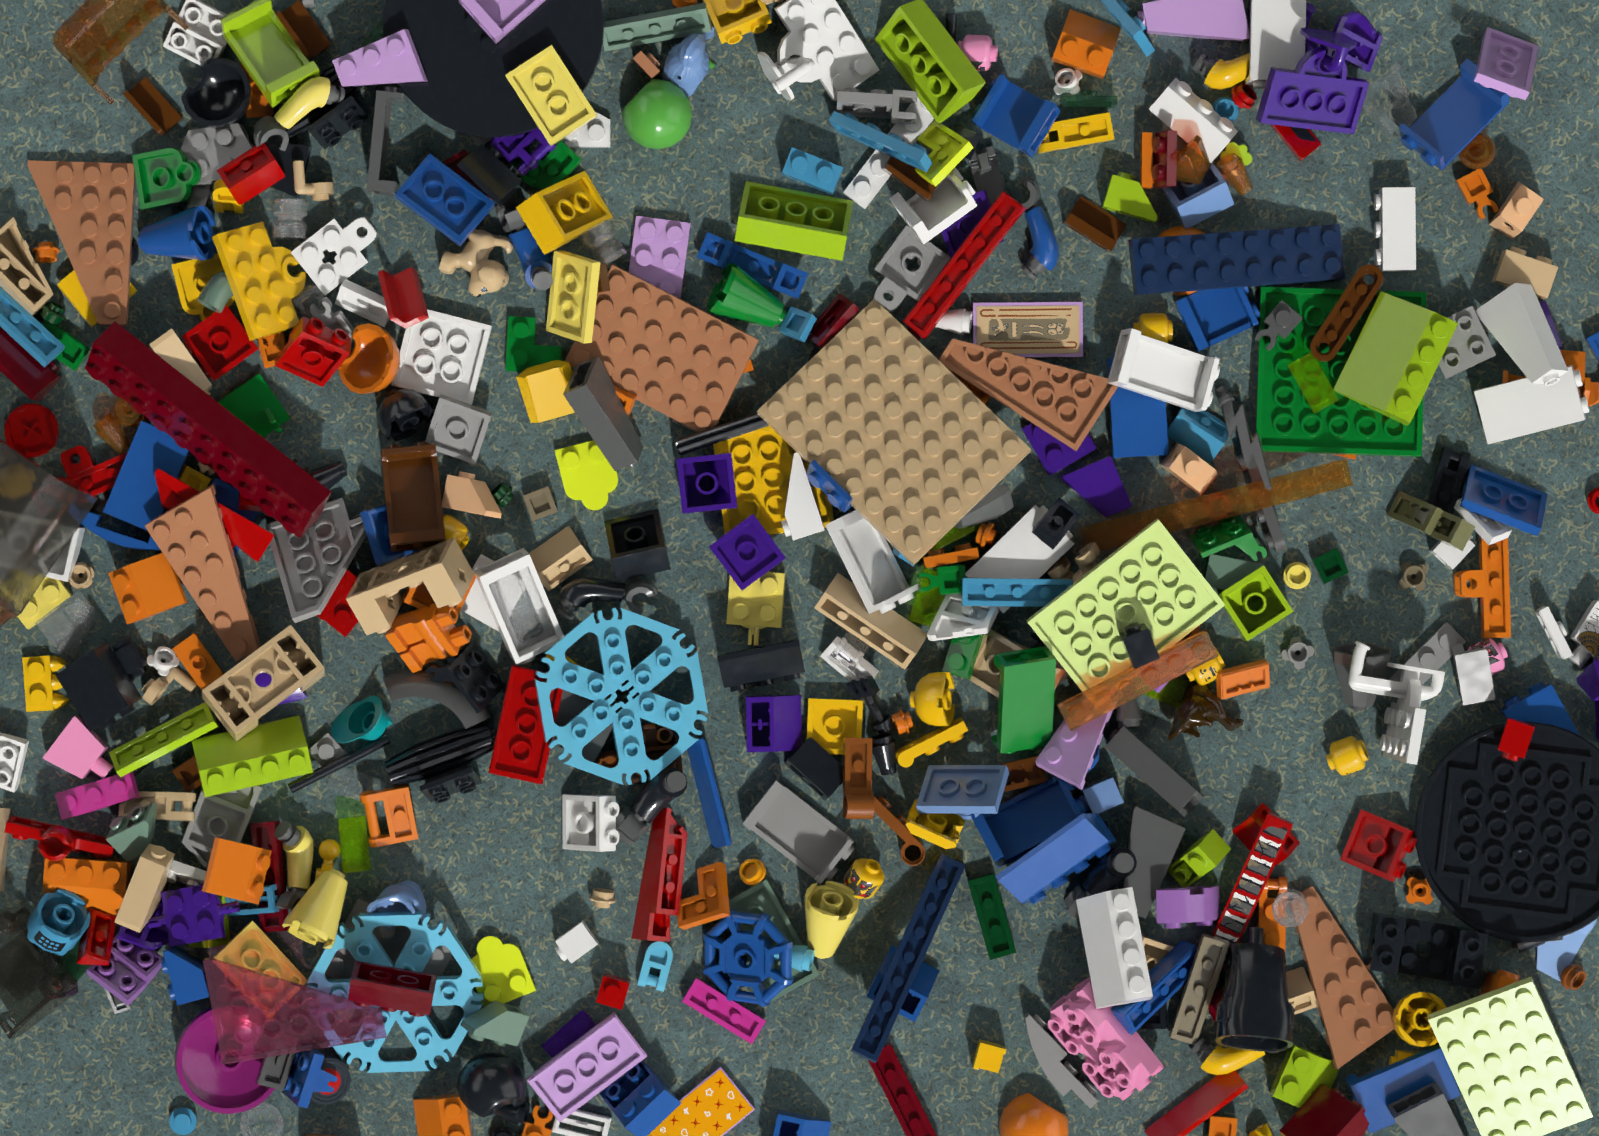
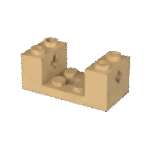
M451 538L360 573L346 600L366 635L375 632L381 634L392 627V623L398 615V611L403 603V599L399 594L400 589L405 587L415 588L423 582L438 608L446 605L453 607L462 602L474 572L455 538Z
M289 625L203 689L202 698L237 742L258 726V719L298 689L303 692L324 677L325 668L292 625ZM261 673L268 674L272 679L270 685L267 687L258 686L255 682L257 675Z

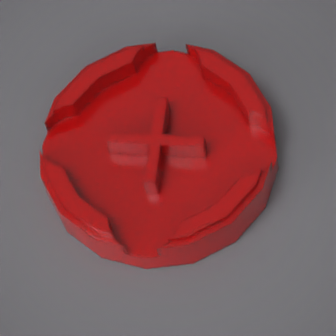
M26 403L16 407L11 412L4 425V436L8 446L17 454L24 457H40L49 453L55 447L59 438V423L55 414L47 407L37 403Z

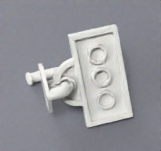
M836 0L784 1L774 8L789 31L781 39L778 46L777 62L774 63L765 52L757 54L763 72L772 83L776 92L782 94L786 100L790 101L794 99V94L789 86L796 81L813 82L819 79L831 99L836 101L838 91H843L844 88H855L879 71V68Z
M1356 641L1348 679L1349 686L1355 691L1398 698L1397 703L1391 702L1390 708L1387 707L1385 711L1384 723L1387 724L1386 735L1383 734L1381 736L1379 746L1380 751H1383L1382 756L1417 765L1426 709L1420 708L1421 701L1433 698L1439 694L1443 687L1445 672L1387 662L1388 667L1402 669L1400 682L1362 676L1367 650H1370V647ZM1420 672L1432 674L1430 687L1421 685L1419 680Z

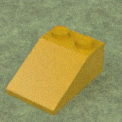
M586 171L535 193L516 207L544 255L564 246L613 218Z

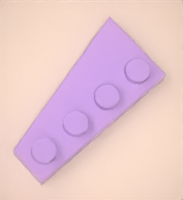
M1119 688L1095 707L1085 694L1082 693L1036 759V765L1082 790L1085 784V776L1094 760L1093 755L1097 745H1100L1103 729L1106 722L1110 719L1120 693Z

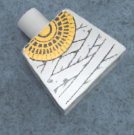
M1597 600L1591 602L1570 636L1578 647L1569 659L1580 668L1591 657L1593 659L1599 657V601Z

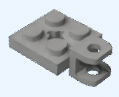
M844 88L843 91L837 92L836 112L843 115L847 112L855 117L891 119L892 124H916V113L899 112V103H916L918 92L893 90V94H887L885 90L875 89L871 90V93H864L856 88Z
M906 225L874 269L884 279L878 286L873 299L878 301L888 312L894 311L906 295L918 302L951 257L929 241L923 244L911 228ZM916 257L919 269L907 270L905 259ZM883 294H892L893 300L886 301Z

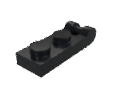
M1443 446L1427 503L1453 515L1454 506L1457 502L1470 460V453L1464 451L1458 453L1452 451L1451 447ZM1449 461L1457 463L1456 471L1447 469Z

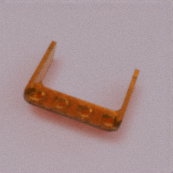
M88 0L57 31L53 38V44L86 82L111 105L114 100L98 82V77L104 68L115 57L119 56L124 48L135 37H138L154 18L162 13H168L185 31L189 26L164 0Z

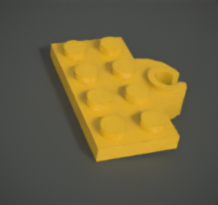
M263 221L213 236L215 247L249 340L252 341L294 328L299 319L291 299L299 295L305 287L306 272H300L295 277L288 273L287 265L294 267L299 264L292 255L291 250L284 247H272Z

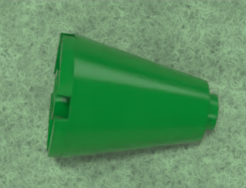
M732 262L727 264L721 273L725 277L721 279L719 284L716 282L707 303V308L709 309L707 311L715 315L770 328L774 327L775 324L780 325L786 314V310L783 309L784 303L737 264Z

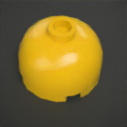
M929 673L919 680L915 691H911L910 706L915 708L916 714L922 722L933 726L952 725L955 716V704L951 705L952 695L950 689H955L951 673Z
M1410 993L1399 1000L1394 1008L1392 1017L1394 1030L1402 1040L1410 1045L1419 1047L1435 1045L1438 1040L1428 1021L1427 1015L1447 1007L1442 999L1432 993Z

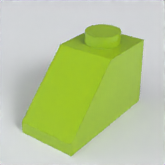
M1124 172L1112 175L1102 208L1155 223L1158 216L1140 183L1133 180L1134 176Z

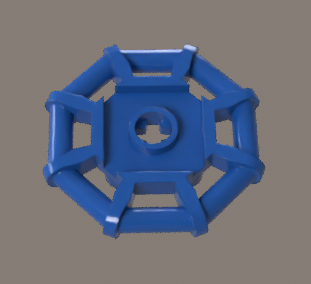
M730 909V916L720 919L709 931H704L703 933L705 968L702 969L703 973L710 977L730 1002L733 1000L760 1004L761 1007H765L787 985H792L794 980L792 976L793 942L789 941L769 919L770 915L767 913L754 914L737 912L735 909ZM740 923L756 926L753 931L741 930ZM729 927L732 935L724 941L719 935ZM764 930L777 943L776 946L772 947L769 938L762 936ZM715 948L719 949V963H715ZM748 953L751 956L752 961L749 965L746 964V960L742 959L741 955ZM781 953V971L774 968V955ZM722 970L724 974L726 972L729 974V976L731 977L729 980L732 982L731 985L721 975L719 971ZM770 977L775 982L765 990L762 982ZM740 986L752 987L754 992L740 991Z

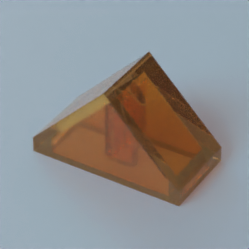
M1198 135L1177 152V182L1200 185L1211 166L1202 139Z

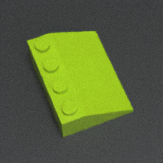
M1381 291L1333 391L1408 426L1458 323L1434 311Z

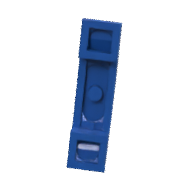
M707 232L697 255V258L722 269L730 262L737 264L761 285L799 299L809 275L807 272L748 250Z
M79 507L72 508L71 512L77 520L91 532L109 542L133 549L160 550L151 535L149 542L101 527L100 523L103 515Z

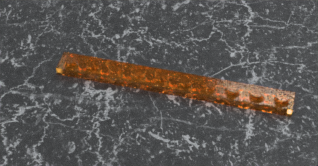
M1347 458L1270 478L1272 485L1270 490L1266 489L1263 480L1083 526L1079 528L1083 546L1095 542L1100 551L1121 546L1157 518L1167 531L1171 533L1352 486L1353 481Z

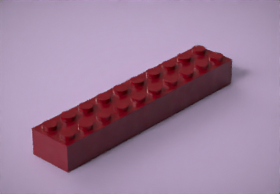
M114 321L94 341L85 369L92 378L100 380L115 396L124 399L135 412L143 414L152 421L158 430L166 432L175 440L177 445L190 451L201 464L209 466L223 481L229 482L237 488L244 498L252 500L261 507V510L266 515L280 522L289 533L301 538L318 520L330 497L331 491L117 322Z

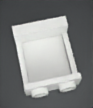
M956 167L939 183L929 201H925L917 194L905 201L899 192L889 198L899 215L923 244L977 207L972 197L975 191L967 180L961 182L963 177Z

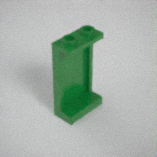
M1046 646L994 654V664L1000 671L997 735H992V743L1000 754H1012L1020 750H1037L1045 747L1052 738L1056 658Z

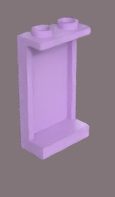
M459 0V3L496 44L546 0Z

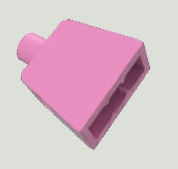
M79 715L72 718L43 756V759L81 779L86 778L91 770L102 779H105L114 767L102 758L109 748L108 745L94 730H89Z

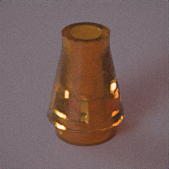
M1235 153L1226 155L1218 162V171L1239 195H1244L1253 188L1241 157H1237Z
M111 413L93 425L96 429L95 433L112 447L118 455L131 446L118 418H114Z

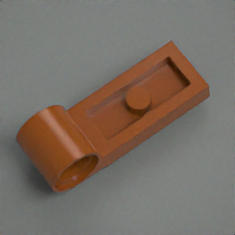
M845 737L843 738V816L845 819H873L875 800L872 794V738Z
M882 795L878 798L874 796V812L905 841L900 848L902 860L910 866L920 864L925 858V849L922 843L910 833L906 826L907 819L901 814L896 817L889 810L892 805ZM916 845L920 848L921 852L917 859L911 860L905 856V849L908 846Z

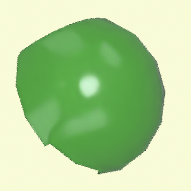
M652 79L622 110L624 128L630 137L643 147L657 150L672 147L681 141L690 128L692 118L690 102L682 89L670 81Z

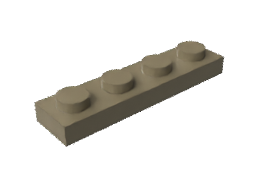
M1202 933L1169 1032L1170 1038L1196 1045L1230 945L1228 940Z

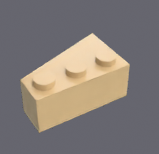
M13 217L0 229V286L33 316L50 300L53 292L38 263H35L29 251V246L26 240L22 238Z

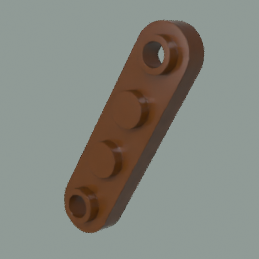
M1364 265L1354 275L1310 344V353L1315 360L1328 362L1336 356L1382 285L1383 274L1377 266ZM1364 276H1372L1373 283L1366 284L1363 280ZM1326 344L1329 351L1321 353L1318 349L1319 345Z

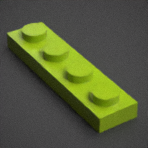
M204 702L110 751L109 754L115 771L121 778L217 728L218 725L212 710Z

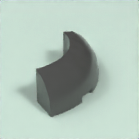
M405 669L383 676L392 702L408 697H423L435 700L453 711L465 729L492 717L487 706L477 714L454 682L432 681L431 678L436 675L435 672L426 674L427 669H422L412 673L410 669Z

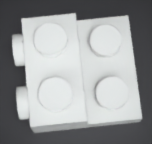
M562 794V849L595 852L616 851V845L619 842V833L616 830V817L619 814V805L616 803V796Z

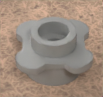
M1293 637L1290 640L1291 644L1282 651L1281 656L1284 660L1292 662L1296 669H1303L1308 658L1313 656L1314 648L1302 643L1300 637ZM1297 650L1300 651V655L1298 656L1295 654Z

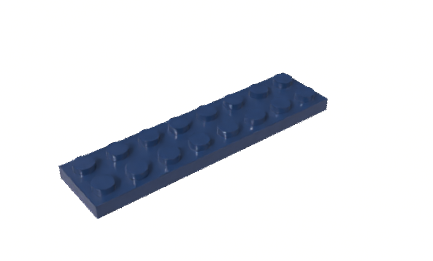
M1340 224L1128 240L1134 295L1345 279Z

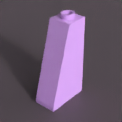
M1157 0L1143 3L1140 6L1141 11L1137 12V17L1146 27V34L1244 42L1250 39L1243 0Z

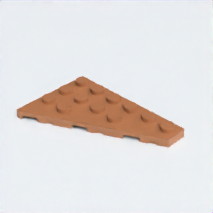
M28 160L27 166L100 326H110L115 321L122 327H128L136 182L134 164Z

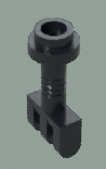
M873 676L848 681L847 688L853 699L863 698L875 720L871 724L873 730L877 731L878 734L891 730L893 728L892 717L890 715L884 716L874 697L880 689Z

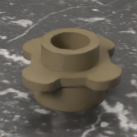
M1409 562L1403 563L1401 565L1402 579L1399 580V586L1402 589L1411 587L1417 591L1424 590L1426 587L1425 574L1428 572L1427 566L1424 564L1415 566ZM1412 574L1416 575L1415 579L1411 578Z

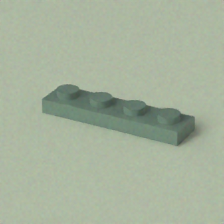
M706 3L604 22V50L606 52L690 36L693 33L711 32L712 24Z

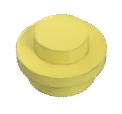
M1301 562L1290 563L1283 572L1284 582L1292 589L1304 588L1308 585L1311 578L1309 568Z

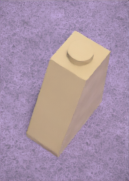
M172 328L149 344L153 352L209 396L211 395L209 390L212 389V384Z
M151 843L147 846L139 858L115 923L139 933L142 931L159 907L162 898L161 892L164 891L175 853Z

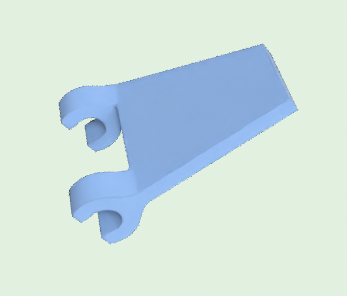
M1597 919L1584 928L1563 936V940L1545 942V944L1538 946L1536 969L1561 982L1563 969L1571 965Z

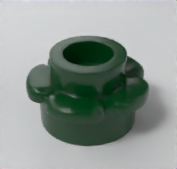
M50 301L49 304L42 306L43 309L40 312V316L48 322L59 325L61 320L66 319V316L63 315L65 309L57 303Z
M504 482L498 484L491 492L497 505L504 507L513 498L511 494L513 488L507 486Z

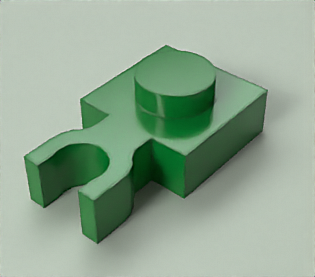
M965 565L937 567L936 576L929 573L917 574L918 578L924 577L929 581L928 587H920L919 592H927L934 587H938V595L962 594V578H966Z

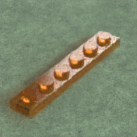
M1203 630L1158 653L1160 659L1136 669L1132 666L1058 704L1057 706L1070 731L1218 657L1207 631Z

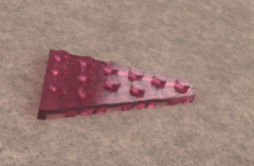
M209 957L203 960L222 1065L381 1039L387 1036L381 1008L372 1005L368 1007L357 1006L352 1001H348V998Z

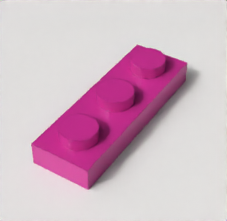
M133 771L121 778L119 775H115L55 793L61 820H67L140 798Z
M696 977L682 1002L750 1044H753L766 1023V1019L737 1001L732 1000L730 1002L722 992Z

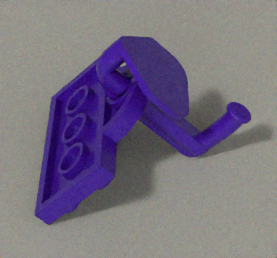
M1306 2V28H1301L1300 34L1306 38L1305 54L1298 61L1294 70L1270 68L1256 120L1264 124L1354 134L1369 86V82L1365 79L1347 77L1346 56L1348 51L1356 47L1357 42L1342 33L1308 28L1310 18L1316 12V8Z

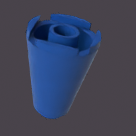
M194 206L143 227L138 235V244L146 254L205 261L212 259L217 251L212 238L215 236L213 235L212 226H216V222L211 211L206 206Z

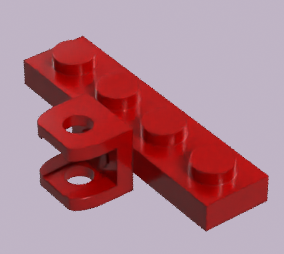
M78 445L62 452L61 462L68 477L30 493L40 517L44 518L113 489L128 452L96 466L90 452L83 445ZM74 454H78L81 458L78 464L72 461Z

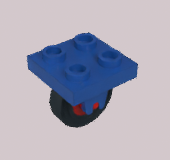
M299 1041L282 1093L297 1106L308 1108L310 1100L322 1105L336 1103L346 1095L350 1087L351 1077L349 1069L342 1060L331 1055H323L311 1044Z

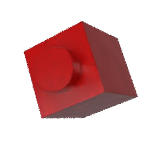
M1508 717L1498 750L1503 752L1502 757L1513 761H1518L1519 757L1524 759L1535 726Z
M604 973L596 1003L622 1010L631 980Z

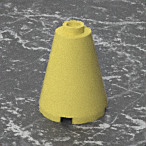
M330 869L329 872L323 871L284 919L283 928L290 926L288 932L295 937L312 945H316L317 941L324 943L323 948L331 949L335 943L348 882L344 879L345 875L335 869Z
M826 881L825 885L817 886V883H814L807 888L804 897L807 944L809 949L815 950L814 956L817 958H829L835 953L858 911L859 899H856L854 891L844 884Z

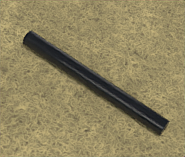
M384 734L378 739L370 741L319 767L313 773L306 774L288 783V786L293 794L389 745L390 740Z

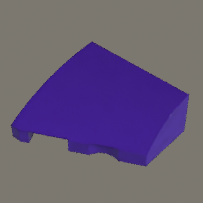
M1111 456L1061 477L1064 483L1069 485L1105 517L1132 506Z

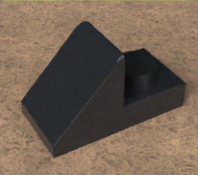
M1059 497L1034 526L1032 533L1053 550L1080 514Z

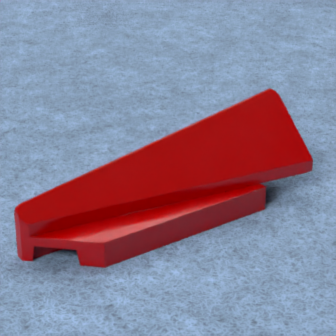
M159 468L153 474L159 492L161 507L166 510H170L199 493V491ZM217 502L218 508H221L222 522L226 534L229 535L232 549L236 545L251 559L258 562L275 535Z
M664 808L652 821L631 939L670 943V915L679 916L687 832L683 826L676 823L671 815V808Z

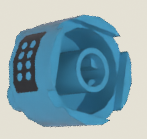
M62 889L57 890L55 893H46L28 918V940L44 951L55 953L59 956L66 954L67 951L74 948L89 927L91 916L90 912L87 914V910L84 907L86 903L78 895Z

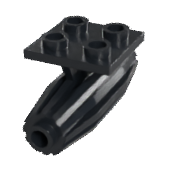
M334 66L319 74L320 77L328 78L330 84L335 85L336 89L339 86L343 87ZM363 86L343 87L345 89L343 102L337 106H334L333 103L331 105L325 104L322 108L316 107L290 129L286 128L289 139L308 130L324 149L338 144L344 134L361 127L364 120L368 117L353 98ZM285 102L271 116H274Z
M484 723L467 729L465 727L454 729L413 744L384 761L391 784L395 787L425 781L424 785L419 786L420 790L430 802L435 801V803L445 802L451 798L450 795L458 792L466 794L474 791L476 785L482 783L479 776L468 765L493 751L497 730L495 726L490 728L488 723Z

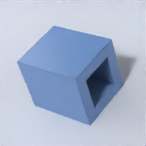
M1112 776L1084 787L1081 790L1083 795L1079 796L1085 810H1090L1091 814H1098L1124 803Z

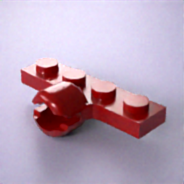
M14 815L6 822L5 833L12 834L13 838L19 840H27L28 838L38 840L40 853L50 861L62 860L70 851L81 852L83 850L92 852V855L97 858L112 857L116 852L107 842L105 836Z

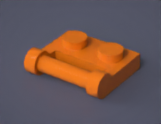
M408 784L376 791H364L359 794L360 802L364 803L369 828V847L375 848L418 839ZM383 800L389 834L384 835L380 832L375 802Z

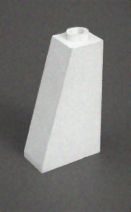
M1514 283L1475 310L1479 319L1531 383L1550 386L1560 380L1559 377L1568 372V368L1532 285Z

